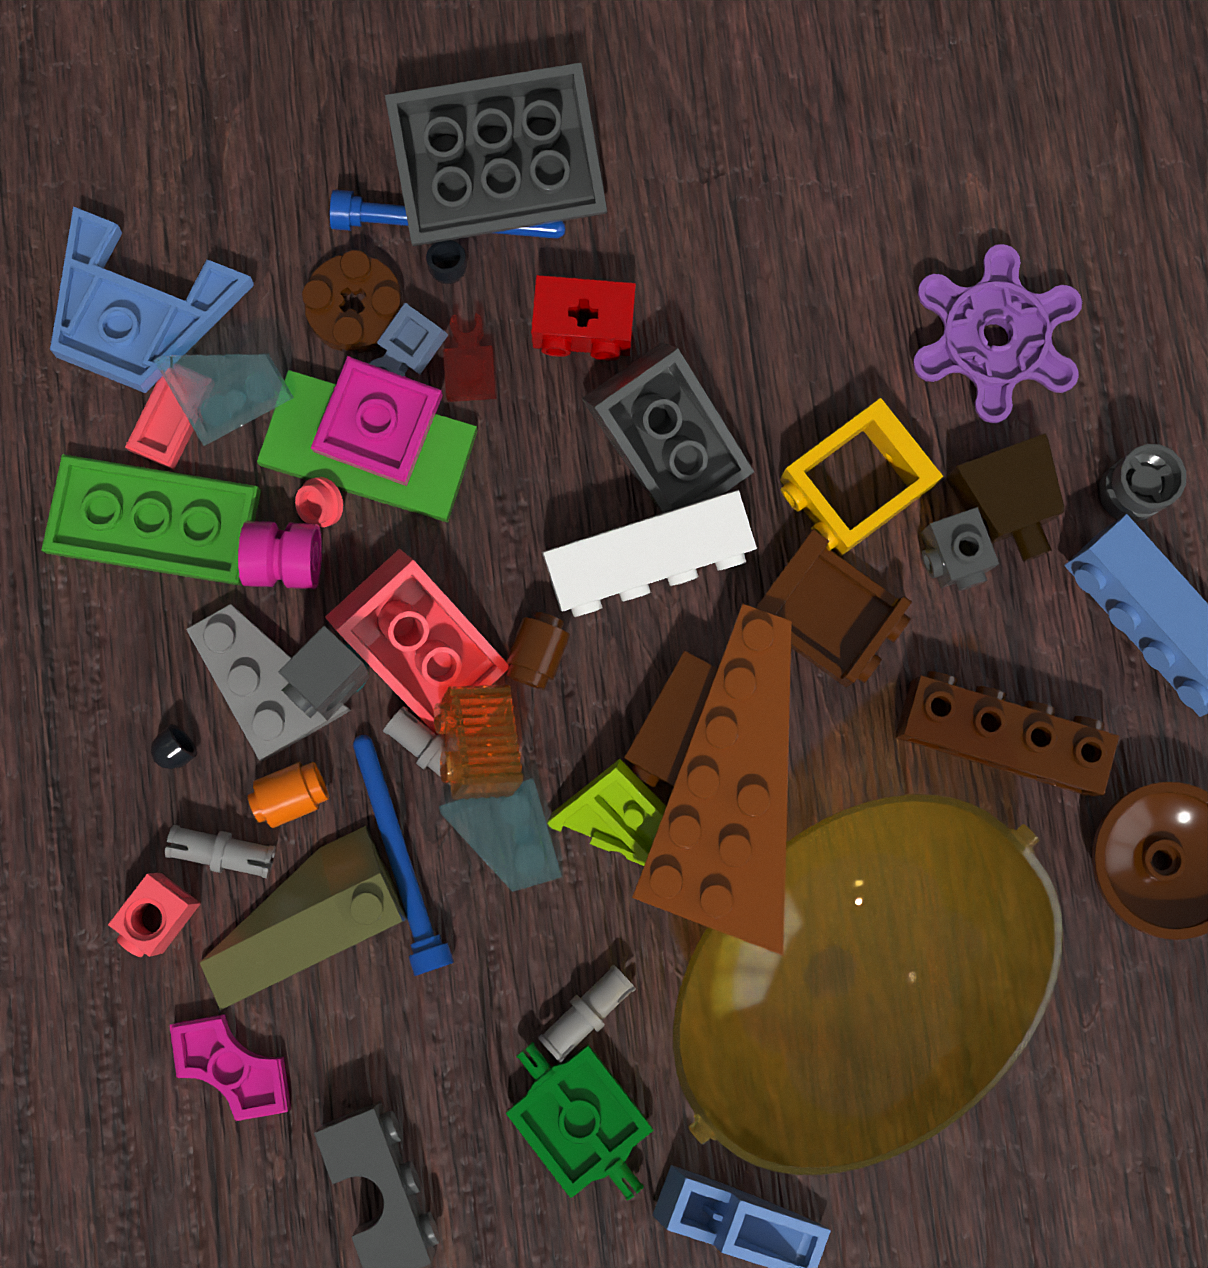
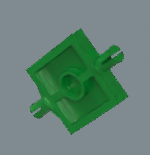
M530 1043L526 1046V1051L536 1064L524 1049L516 1057L535 1081L528 1093L506 1110V1115L570 1198L574 1197L592 1181L609 1176L625 1196V1199L627 1201L634 1197V1192L630 1186L638 1194L644 1185L638 1180L625 1161L633 1147L654 1131L653 1126L589 1044L585 1045L567 1061L551 1067L534 1045L535 1043Z

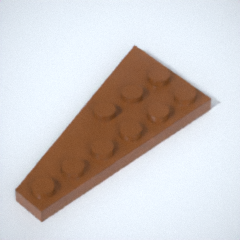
M742 604L632 898L784 956L792 621Z

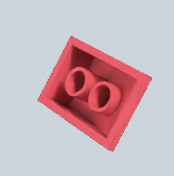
M400 548L325 616L344 640L436 735H439L510 668L506 661L420 566Z

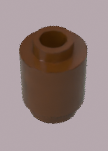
M536 611L533 619L523 617L506 662L510 665L507 677L527 686L545 690L548 680H554L570 637L568 632L562 630L564 621Z

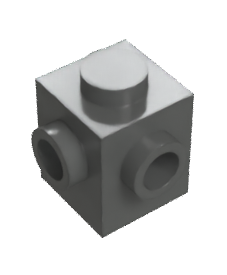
M978 507L930 523L920 533L926 548L922 551L925 569L932 579L937 577L940 588L956 583L958 590L962 591L988 581L985 573L999 564Z

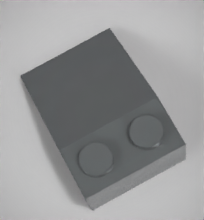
M661 342L581 398L607 439L661 513L722 495L754 473V470L683 355L674 346Z

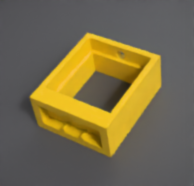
M880 398L789 465L783 472L780 481L784 485L781 487V492L791 507L798 512L803 509L815 524L811 529H814L829 540V543L826 545L828 551L834 549L841 557L932 489L943 475L882 398ZM864 431L904 481L907 488L853 529L849 530L806 473Z

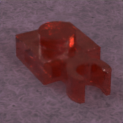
M475 313L476 326L469 333L459 331L457 315L451 317L450 328L454 340L458 343V348L443 349L445 388L448 402L497 399L493 347H478L484 331L482 319L478 313Z

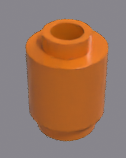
M298 762L253 781L254 792L248 794V802L256 820L259 823L266 820L271 828L278 827L319 809V803L329 800L326 784L315 762L304 766L301 762Z

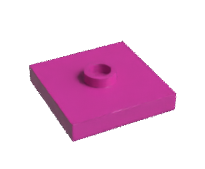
M347 356L311 449L314 453L407 486L442 399V391Z

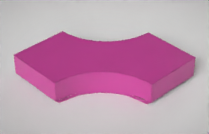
M225 1014L169 1025L176 1077L197 1078L216 1087L229 1102L236 1121L285 1113L291 1110L284 1057H265L246 1049L232 1034Z

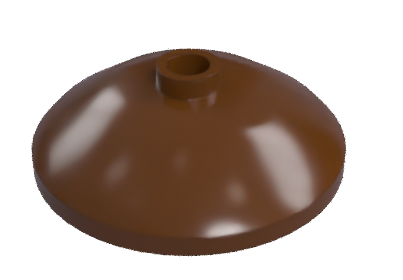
M1159 782L1144 785L1119 798L1102 818L1095 834L1092 849L1095 881L1110 909L1132 928L1153 937L1172 940L1190 939L1208 933V791L1180 782ZM1158 850L1165 856V864L1161 869H1157L1152 862V857Z

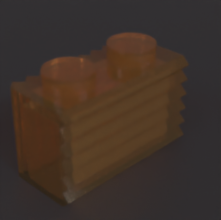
M510 685L449 686L440 703L435 705V731L437 734H444L446 752H442L440 756V775L443 783H450L452 799L454 800L461 798L467 800L481 797H509L515 793L523 782L524 775L520 762L519 744L517 743L518 735L516 733Z

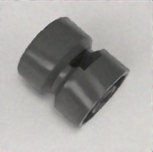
M1146 444L1137 447L1104 472L1099 483V498L1102 506L1116 519H1120L1126 514L1135 523L1148 519L1173 504L1182 495L1186 486V469L1182 459L1173 450L1163 445Z

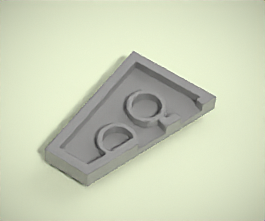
M231 604L186 629L260 761H265L351 711L346 705H343L328 721L319 712H316L309 718L281 691L288 682L278 671L291 657Z

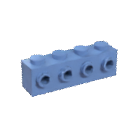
M1126 514L1100 531L1064 566L1075 577L1078 586L1089 593L1109 615L1112 624L1123 631L1143 653L1146 662L1158 670L1177 691L1181 701L1201 717L1208 714V603Z

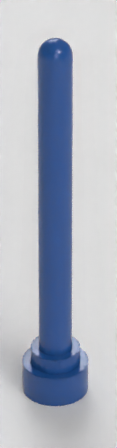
M332 190L330 200L331 229L352 231L353 226L362 227L363 222L408 226L404 205L364 202L363 197L354 196L353 191ZM563 221L495 233L557 239L564 235L566 228Z
M359 735L353 741V749L415 943L410 944L413 955L408 957L414 976L452 964L454 960L448 943H442L440 934L434 935L373 741L367 735Z

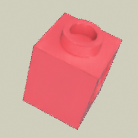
M147 873L108 926L120 934L116 939L117 942L131 954L137 957H142L144 954L149 957L165 952L201 903L162 873ZM149 904L158 907L162 914L161 926L154 933L147 930L142 921L143 912Z

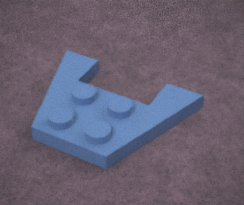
M73 207L50 350L56 358L146 393L173 364L195 345L254 286L251 276L206 260L188 297L184 301L106 270L104 267L118 243L122 231L114 222Z

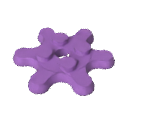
M1005 244L995 245L987 251L983 259V278L975 286L960 287L946 276L931 274L926 276L918 287L920 303L940 317L944 325V332L939 341L924 346L917 351L913 359L915 373L921 379L930 382L938 381L951 373H960L967 376L976 387L975 411L981 419L989 423H999L1005 420L1011 413L1013 407L1012 391L1020 381L1026 379L1035 380L1052 392L1064 393L1069 391L1079 378L1076 364L1056 351L1051 337L1057 325L1070 321L1079 314L1082 309L1080 294L1076 289L1068 285L1055 286L1050 291L1042 294L1027 291L1019 280L1020 256L1015 249ZM997 324L1003 327L1008 335V343L1004 346H988V341L984 336L985 326Z

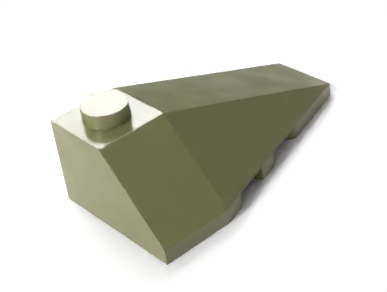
M364 826L319 848L200 962L220 1010L408 920L403 903L368 827Z

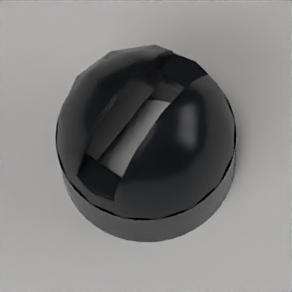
M453 240L436 242L427 251L428 269L435 280L441 284H453L464 276L467 261L465 250L459 243Z
M170 724L152 742L151 755L154 762L160 767L174 769L185 766L197 756V749L182 729Z

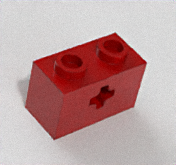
M536 275L531 329L533 348L541 349L542 353L555 357L569 356L571 351L590 353L591 357L604 361L617 360L620 358V355L630 356L636 283ZM580 315L589 316L587 327L577 326Z

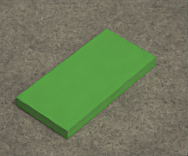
M288 370L257 460L261 467L304 480L325 477L331 480L341 491L447 523L449 522L478 432L477 426L435 414L408 485L405 486L314 453L311 445L336 384Z
M62 454L41 551L51 555L242 586L238 569L239 538L243 523L245 521H255L261 489L254 485Z

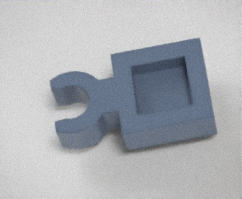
M404 303L377 341V344L386 349L387 352L382 358L374 359L369 364L404 377L409 367L418 374H421L449 334L407 303Z

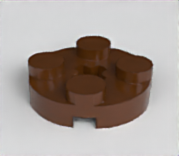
M351 250L344 255L327 260L315 270L302 291L305 315L314 333L324 344L339 351H342L341 349L348 351L357 350L358 353L381 347L377 344V341L402 308L403 303L399 283L392 271L381 261L368 257L364 252L358 250ZM349 294L364 295L365 297L361 301L364 307L363 311L358 314L353 309L346 312L342 311L341 308L345 304L344 298Z

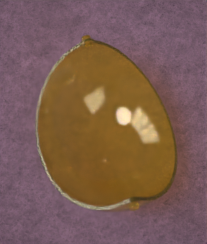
M909 794L877 799L845 809L819 821L787 841L784 956L707 927L688 963L680 986L673 1022V1055L681 1089L695 1113V1121L688 1126L695 1138L702 1144H705L710 1138L714 1141L718 1140L736 1156L753 1165L771 1171L794 1175L833 1174L864 1168L908 1151L941 1132L975 1106L1011 1068L1030 1041L1047 1008L1058 976L1062 955V916L1057 894L1049 875L1033 854L1034 850L1032 847L1040 841L1038 837L1025 824H1022L1017 830L1009 829L992 814L971 803L945 796Z

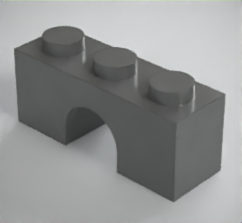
M380 1100L322 1124L314 1132V1136L332 1185L350 1177H365L373 1181L383 1195V1212L379 1216L359 1224L351 1236L362 1267L422 1268L431 1264L436 1253L435 1245L440 1243V1236L431 1212L423 1214L416 1197V1193L421 1192L417 1171L411 1161L403 1162L397 1145L398 1142L402 1141V1133L392 1110L385 1112Z

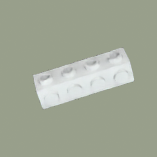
M737 490L543 551L542 555L560 610L566 611L571 609L573 616L577 617L603 608L600 599L618 593L622 601H627L650 593L648 584L665 578L668 579L670 586L698 578L696 568L715 563L717 571L740 565L746 562L744 553L755 550L757 547L740 492Z

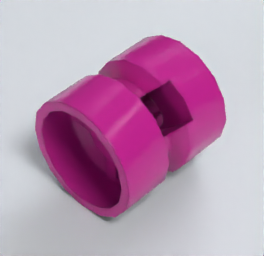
M245 521L243 523L238 547L239 577L243 586L273 587L278 580H282L287 588H317L322 563V539L318 524L289 523L285 530H280L275 522Z

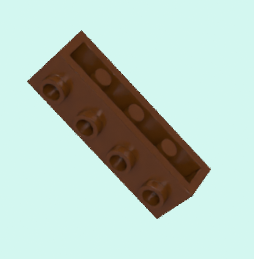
M928 671L927 677L920 675L911 680L895 738L1087 797L1105 794L1120 737L1119 735L1103 731L1105 723L1084 716H1074L1073 721L1054 716L1056 711L1054 707L1039 702L1025 701L1024 706L1005 701L1006 693L990 687L977 686L975 692L956 686L957 678L940 672Z

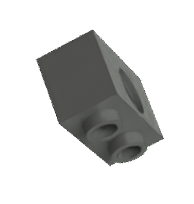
M325 626L278 671L288 682L281 691L309 718L316 712H319L327 721L370 678L363 662Z

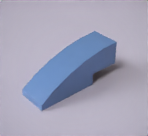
M673 1165L670 1166L652 1215L668 1231L712 1244L721 1253L768 1268H818L831 1231L824 1225L764 1199Z

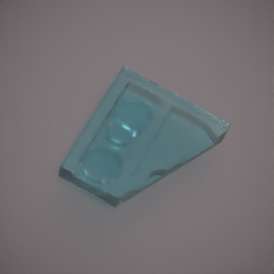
M269 353L164 355L154 359L203 446L294 398Z
M534 778L439 806L443 817L512 892L562 877Z

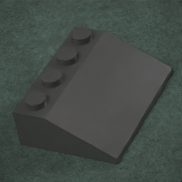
M582 62L385 95L412 246L607 214Z

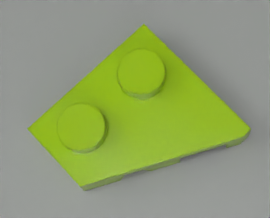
M619 759L553 811L547 824L559 832L565 826L592 837L591 845L608 852H620L628 860L644 866L666 805Z

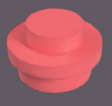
M316 477L306 481L298 490L295 497V507L298 515L304 522L318 524L319 527H328L340 519L343 512V499L338 487L331 480L325 477Z

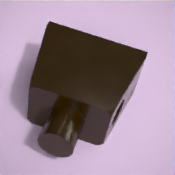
M1046 433L958 465L946 477L950 487L966 511L978 507L992 544L1013 536L1023 562L1052 551L1042 525L1064 513V503Z

